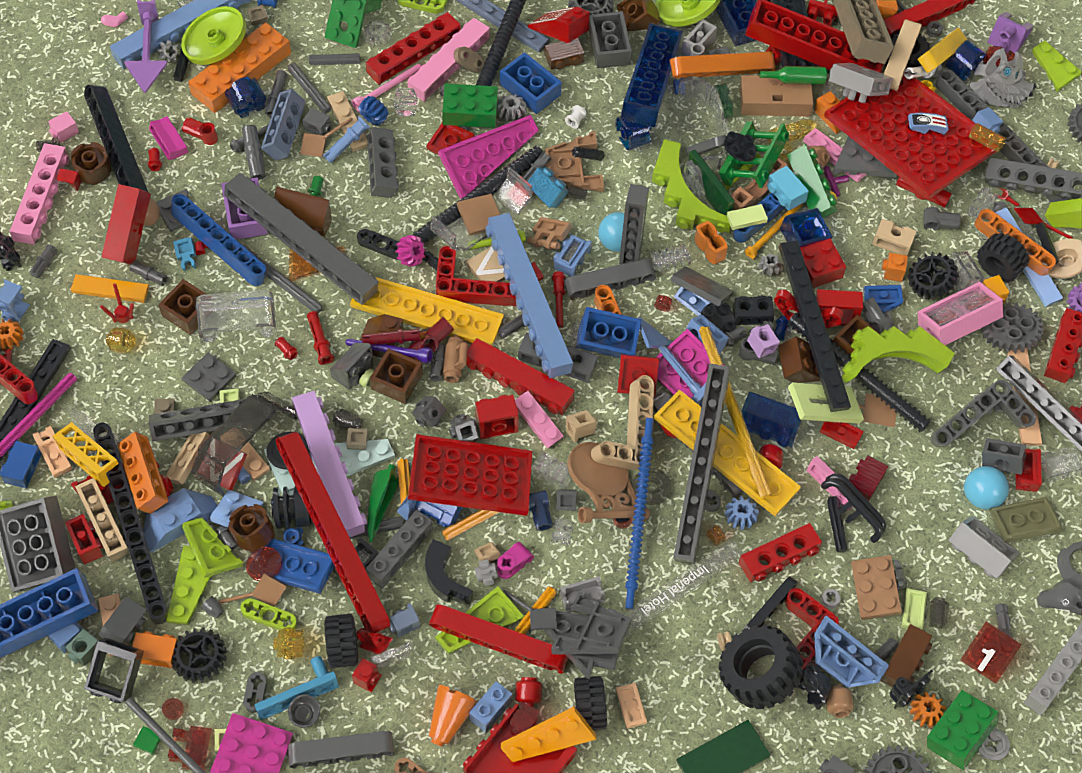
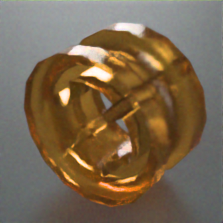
M717 525L713 526V530H707V535L714 545L717 546L720 544V541L726 540L723 531Z

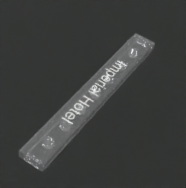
M730 539L634 605L633 609L624 612L623 615L631 618V626L626 637L739 560L740 556L744 553Z

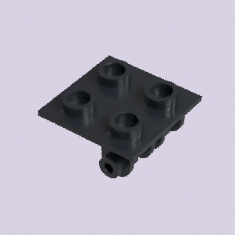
M0 231V262L3 269L10 271L15 265L22 267L19 261L20 255L14 249L15 243L13 239L2 234Z
M932 669L913 685L904 677L896 680L890 691V697L896 703L894 709L899 706L905 707L912 700L911 697L915 693L920 694L926 689V685L931 681L929 677L933 672Z

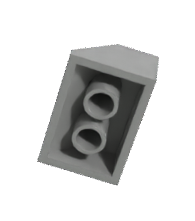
M974 516L963 521L948 540L952 543L954 549L964 552L972 563L979 564L984 568V572L988 576L995 577L996 579L1020 555L1018 550L1009 543H1004L1000 536Z

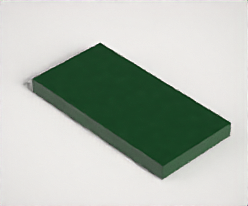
M695 149L690 151L687 174L715 211L727 216V212L733 211L735 200Z
M746 720L677 758L676 762L683 773H743L770 758L771 754L750 721Z

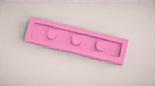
M815 128L803 140L808 146H824L830 155L829 161L836 165L843 148ZM844 172L856 182L867 175L866 173L849 175V172Z

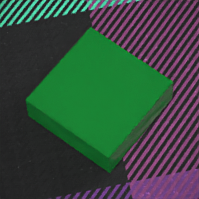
M143 726L133 746L153 755L161 739L151 729Z

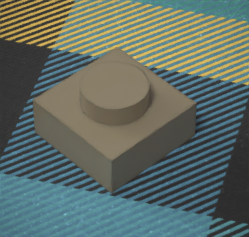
M263 5L246 9L252 26L269 22Z
M174 398L155 399L154 414L175 411Z
M348 428L347 449L367 450L368 429Z

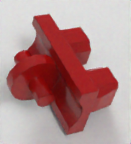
M824 0V2L809 1L807 8L809 18L816 20L817 16L823 18V23L829 26L833 21L836 22L838 15L834 5L828 4V0Z

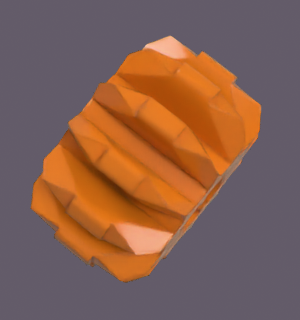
M3 319L1 320V350L5 351L9 347L12 351V346L19 347V342L23 341L22 335H24V331L17 321L13 322L9 319L5 322Z
M927 691L922 696L917 694L915 700H912L910 703L912 708L909 712L915 715L913 722L920 720V727H923L926 723L929 729L932 728L933 724H937L946 710V706L940 705L943 702L942 698L935 699V693L931 697Z

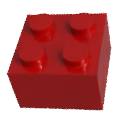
M831 238L800 248L813 288L844 277L846 265Z
M501 395L498 398H485L475 402V419L480 440L518 432L519 414L514 395Z

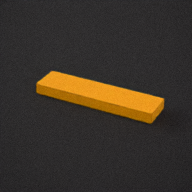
M75 274L71 292L116 299L113 284L116 283L121 300L145 303L149 285Z

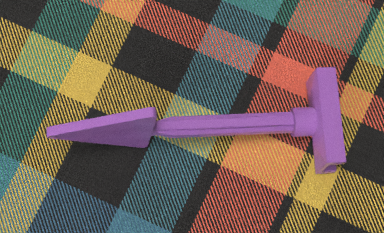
M137 0L141 23L144 25L142 60L124 62L143 93L149 90L167 66L166 60L150 61L151 24L159 20L156 0L144 2Z

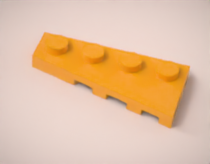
M574 706L502 742L501 749L512 762L597 740L596 733Z

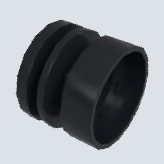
M287 486L283 487V496L280 494L279 487H273L271 511L276 529H282V520L284 519L286 528H290L291 519H295L297 527H310L311 517L296 486H294L293 495L289 494Z

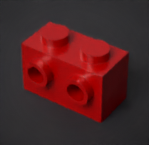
M81 514L65 522L84 565L103 557L100 549L104 547L100 538H95L93 534L96 530L92 521L88 522L85 515Z

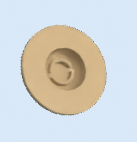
M1063 239L1054 242L1053 246L1059 262L1054 265L1049 276L1069 278L1081 273L1082 241L1078 239Z

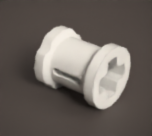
M575 105L572 113L565 118L566 124L577 129L580 121L587 116L586 110L579 105Z

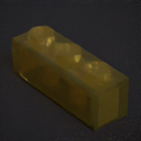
M978 123L973 126L969 135L970 138L996 152L1002 149L1006 141L1005 137Z

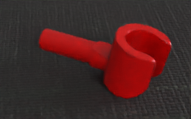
M998 188L1003 192L1001 196L994 194L998 199L1006 200L1016 207L1019 206V203L1012 199L1005 189Z
M201 241L195 243L196 255L205 254V248H208Z

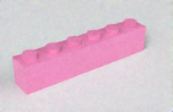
M475 18L467 22L458 33L453 35L448 43L442 46L441 50L433 54L430 60L420 67L416 74L410 76L407 82L408 91L425 102L461 67L454 60L456 48L465 46L476 52L490 38V28Z

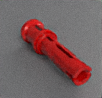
M315 311L309 312L306 317L314 338V350L318 354V363L320 365L332 363L335 357L331 353L330 342L325 338L319 314Z

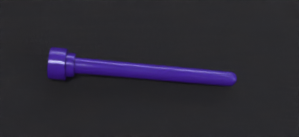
M350 338L345 341L347 346H352L354 343H363L362 340ZM385 344L371 345L372 350L386 352L389 348L405 356L416 357L422 363L429 364L433 357V350L426 347L415 350Z

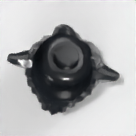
M812 662L803 670L798 688L806 690L808 692L807 703L814 704L815 708L820 710L821 705L826 703L832 686L830 679L820 671V666L816 662Z

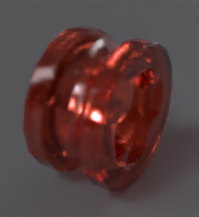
M658 295L654 307L657 310L668 312L672 305V299L666 295Z

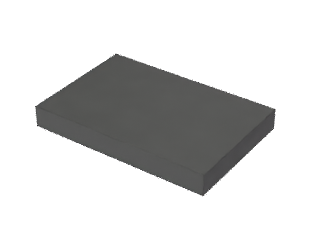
M686 266L673 274L671 282L717 306L727 301L734 292Z

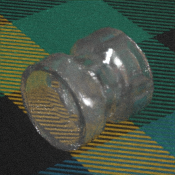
M565 519L555 520V532L552 533L551 541L554 544L570 545L572 538L570 533L573 532L574 524Z

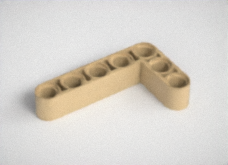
M643 375L630 385L627 445L610 441L600 443L591 451V457L595 462L629 470H638L641 467L637 459L638 457L640 460V456H642L640 452L643 451L641 449L643 445L640 442L644 436L646 418L653 419L654 382L651 377Z

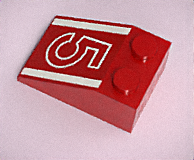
M581 7L549 11L528 24V28L569 44L589 31L590 12Z

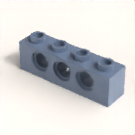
M292 88L279 93L261 149L275 161L286 158L290 154L291 145L295 139V133L304 111L306 101Z

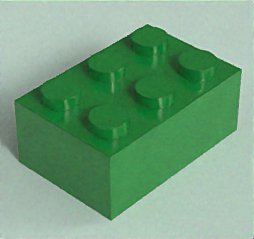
M445 83L442 125L495 128L498 87Z
M961 690L927 736V748L964 771L997 725L999 711Z

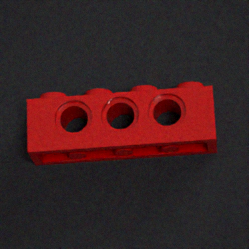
M808 523L742 554L738 563L750 583L755 580L760 582L772 572L777 574L789 564H798L807 555L809 557L815 556L819 553L822 541L811 523ZM795 544H799V545H801L803 548L799 549V548H796L794 545H795ZM782 552L785 554V557H781L777 553ZM764 560L768 565H763L759 561Z

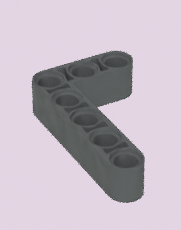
M998 380L989 385L931 434L930 440L935 447H944L950 444L996 404L1014 425L1020 429L1034 425L1036 415L1007 381ZM996 385H1000L1003 388L1002 394L996 391ZM982 397L988 399V406H984L981 403ZM1009 400L1015 402V409L1009 407ZM968 409L974 412L973 419L967 416ZM1022 415H1026L1028 417L1027 424H1024L1022 422ZM953 421L958 422L960 426L958 431L953 429ZM939 433L944 435V443L938 441L937 435Z

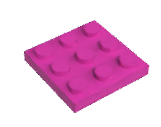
M686 329L667 348L696 383L703 386L707 380L710 360L704 344ZM660 353L656 357L659 358L657 380L672 395L681 390L692 399L694 395L690 391L689 386L662 353Z
M232 713L210 773H279L293 733Z

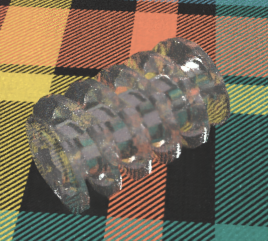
M680 243L678 246L672 245L671 248L665 247L664 250L658 249L657 252L651 251L650 261L655 274H657V268L664 272V266L669 271L671 264L675 269L678 267V263L684 267V261H687L688 265L691 264L689 251L683 243Z

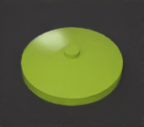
M656 0L655 5L658 8L659 17L663 23L679 27L691 25L706 18L716 9L720 0Z
M228 6L206 11L197 17L186 29L181 42L183 53L188 60L198 65H208L224 59L240 45L245 36L247 26L244 17L237 9Z

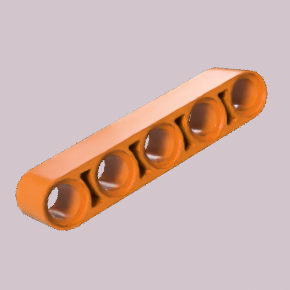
M983 209L980 211L975 221V227L981 233L990 238L991 235L1000 233L997 230H1001L1004 235L1008 234L1014 237L1027 250L1026 253L1031 252L1033 254H1028L1029 263L1027 266L1042 276L1050 273L1056 263V259L1051 253L992 210Z

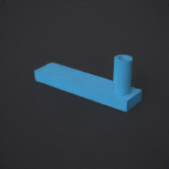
M321 656L314 657L310 663L317 678L254 704L260 721L287 710L292 700L299 695L307 694L317 697L339 688L334 671L328 672Z

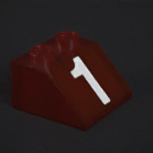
M986 621L960 661L996 684L1022 644Z

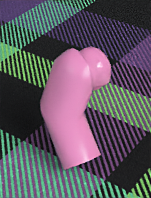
M123 11L117 16L104 15L101 17V23L105 26L117 27L128 19V16Z

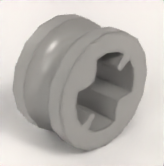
M834 589L825 590L821 597L823 606L828 609L837 607L840 602L838 591ZM827 595L835 597L834 603L827 601Z

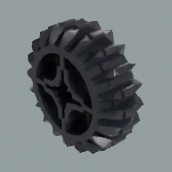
M933 252L931 256L924 254L923 259L918 257V263L913 262V268H909V286L914 293H917L918 297L924 296L926 300L931 297L935 301L937 296L942 299L943 294L949 296V290L954 291V285L958 284L957 278H959V273L957 272V265H955L954 260L949 259L947 254L945 256L940 252L937 256ZM936 266L943 267L946 270L938 269ZM920 282H923L924 284H925V283L930 284V286H925V285L921 284Z
M194 627L193 633H189L186 630V636L179 635L178 639L180 642H176L177 648H174L175 655L172 656L173 670L177 671L176 673L179 677L183 676L185 681L191 678L194 684L197 678L200 679L201 683L204 682V677L206 676L209 680H212L211 673L218 675L217 667L224 669L222 662L227 660L226 655H224L227 653L226 647H223L225 645L224 641L220 640V635L214 634L211 629L206 632L205 628L202 627L200 632H198ZM209 644L215 648L214 657L207 653V646ZM183 653L190 657L188 666L182 663ZM206 664V666L198 668L200 665Z

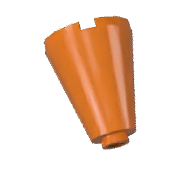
M439 685L437 688L429 737L432 738L431 742L443 747V744L448 745L469 716V712L478 702L462 692L449 690L450 688L444 685Z

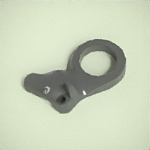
M1082 541L1073 543L1068 548L1060 550L1057 565L1063 580L1055 584L1051 589L1039 593L1037 602L1041 607L1055 608L1082 615V575L1078 574L1070 564L1071 554L1076 551H1082Z

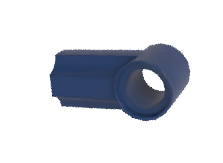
M546 490L530 493L529 511L532 512L536 531L552 528L553 523Z

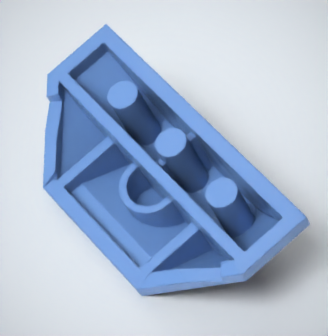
M183 488L168 496V502L153 513H147L143 532L150 552L158 550L185 534L182 528L184 522L198 518L208 521L218 506L212 496Z
M828 616L824 617L815 632L816 664L848 688L879 683L889 666L886 662Z

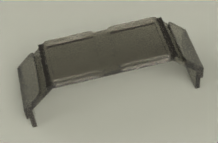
M261 392L258 395L251 394L198 449V455L194 460L191 471L195 479L224 497L225 493L220 483L226 464L276 412H281L296 421L297 417L294 407L270 392Z

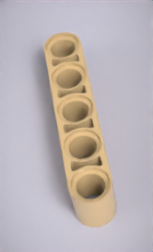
M906 19L903 23L884 75L893 77L890 87L892 90L897 91L922 24Z

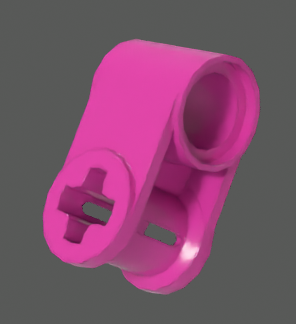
M521 542L515 543L498 558V577L501 579L511 578L520 569L524 568L527 562L530 563L534 555Z

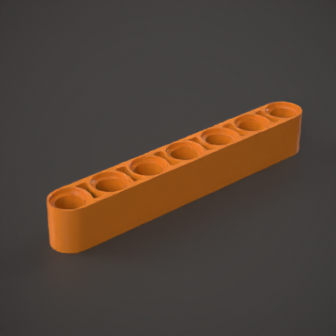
M773 52L680 56L670 59L673 78L759 74L760 71L776 70Z

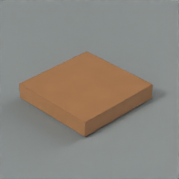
M492 194L457 202V207L469 236L486 232L485 226L488 225V218L500 215Z

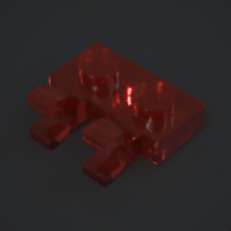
M190 726L189 732L174 728L173 740L187 742L185 752L204 770L212 728ZM169 749L168 758L170 762L183 763L182 769L191 770Z

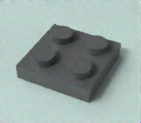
M208 352L182 377V381L211 402L220 393V390H223L237 375Z

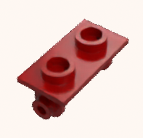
M360 628L356 633L357 638L361 642L358 646L359 648L379 655L387 650L390 642L393 640V638L381 633L368 632L365 628Z

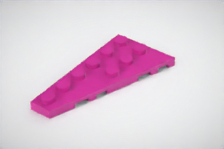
M531 115L438 151V155L460 200L475 189L476 186L539 131Z

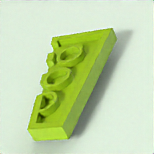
M183 545L167 616L168 623L189 624L211 577L204 578L191 546Z

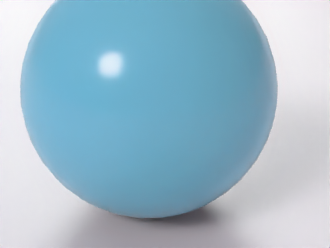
M614 212L607 215L600 223L598 229L602 245L616 252L621 250L624 222L623 212Z
M981 466L971 471L966 477L964 493L969 502L974 506L990 510L991 508L1001 506L1005 502L1009 493V483L1000 470L990 466Z

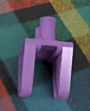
M1004 12L999 15L987 43L993 45V54L996 50L1004 48L1005 52L1015 56V52H1018L1034 25L1028 22L1023 25L1009 20L1012 14Z

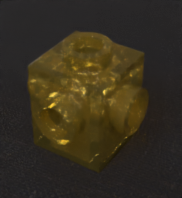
M287 627L278 631L277 637L273 638V650H277V657H283L284 659L303 657L304 629L294 630Z

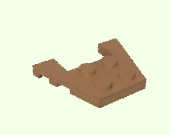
M595 131L590 132L585 137L579 136L574 141L563 142L544 150V153L551 157L546 167L554 172L553 176L556 179L562 180L566 186L604 192L603 176H584L581 157L572 156V149L575 146L591 149L597 148Z

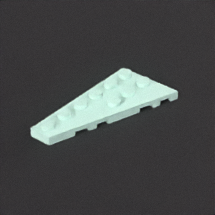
M388 439L367 441V450L347 449V442L334 443L335 446L338 445L342 456L339 458L341 463L345 462L348 470L346 477L395 458ZM309 451V455H310V457H311V459H312V462H313V464H314L313 458H312L311 453H310V451ZM268 460L282 495L283 487L285 486L288 487L289 494L293 495L295 484L288 469L277 468Z

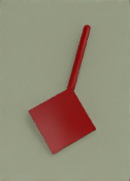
M1014 208L1025 224H1040L1043 222L1033 208ZM1045 223L1046 228L1068 239H1073L1072 236Z

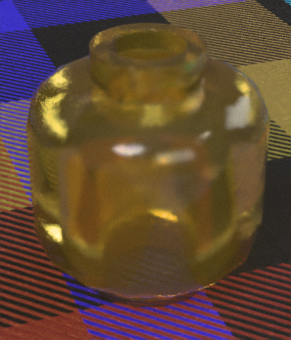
M113 328L106 335V344L112 352L128 353L134 348L136 343L135 335L130 329Z

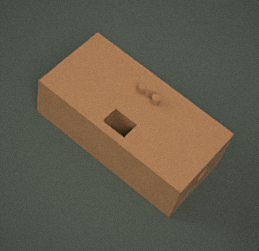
M741 75L739 85L741 115L811 116L813 108L812 84H784L778 79L759 78V76Z

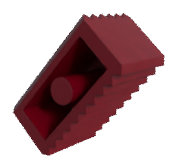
M867 455L865 460L861 459L856 467L858 472L856 475L851 474L849 481L870 501L889 466Z

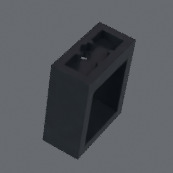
M109 638L97 641L84 689L91 691L90 694L94 696L108 697L114 703H122L128 700L132 695L144 650ZM107 653L131 661L123 690L99 682Z

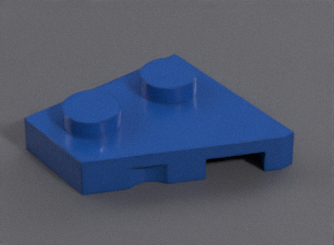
M901 285L864 286L863 288L864 302L873 297L883 314L903 303Z

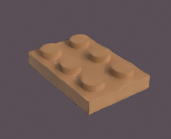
M887 555L851 561L861 620L902 614L892 556Z

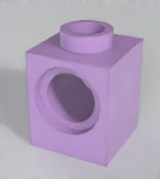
M768 324L753 328L747 340L758 358L774 353L780 343Z

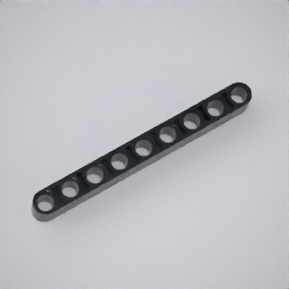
M88 84L84 90V97L118 183L148 192L107 88Z

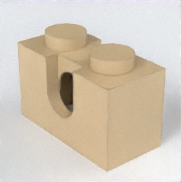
M882 219L872 245L907 256L917 231L909 227L901 228L895 226L894 222Z

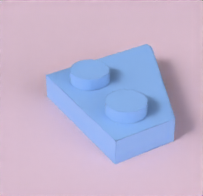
M228 490L211 514L210 521L228 528L230 515L237 508L243 505L254 506L253 504L263 507V502Z

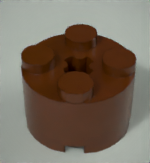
M91 142V144L85 145L83 143L72 151L71 163L74 171L78 172L81 182L97 185L109 176L111 164L107 152L101 144Z
M253 504L254 506L243 505L237 508L229 518L228 528L235 542L241 549L251 553H255L267 545L275 536L273 524L266 510L258 504Z

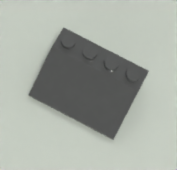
M57 496L44 497L0 510V548L12 592L44 584L75 569Z

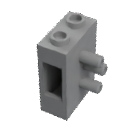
M854 63L833 64L830 70L829 81L844 86L843 96L848 97L849 100H855L856 93L860 92L858 101L865 103L867 95H888L893 77Z

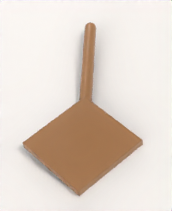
M350 117L324 136L304 133L300 154L322 157L326 138L351 122L353 118Z
M264 573L253 592L218 601L222 604L254 596L262 602L275 607L287 586Z

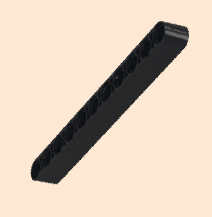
M98 423L93 428L96 443L106 451L113 450L110 455L119 463L115 466L118 467L116 471H108L106 475L110 481L108 484L146 608L153 623L163 624L167 621L168 610L110 426L107 423ZM104 432L108 433V434H107L106 436H104V437H100V436H99L101 433H104ZM103 460V461H102L103 466L106 465V464H107L108 462H110V461H109V460ZM118 484L124 485L120 489H115ZM123 502H129L125 507L120 506ZM129 519L135 520L132 524H126ZM140 537L138 542H131L133 538ZM146 555L144 560H136L138 556ZM146 573L152 574L151 577L148 579L142 578V576ZM150 592H158L155 597H148ZM156 610H163L160 616L153 615Z

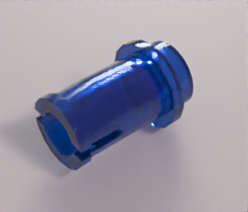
M780 316L776 320L777 325L774 334L780 341L784 340L787 328L789 327L785 316Z

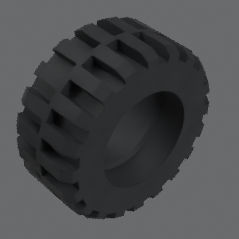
M760 625L752 626V629H743L739 635L736 633L732 637L733 640L727 642L725 645L726 650L725 652L722 651L720 656L722 661L719 662L718 669L721 671L719 676L723 685L738 702L749 708L764 709V706L769 709L775 707L776 703H783L787 696L790 697L794 693L793 689L798 687L800 683L799 677L803 675V669L801 668L803 667V660L800 657L799 650L780 629L772 628L770 625H763L762 628ZM766 655H775L773 665L767 673L759 678L747 679L748 671L757 659Z

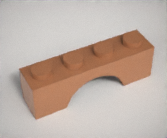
M778 158L770 174L788 164ZM754 178L747 187L743 189L739 187L732 193L731 196L735 200L733 211L755 206L770 192L767 187L768 180L763 188H759Z

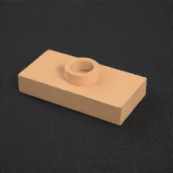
M636 683L616 687L615 691L626 729L647 724Z

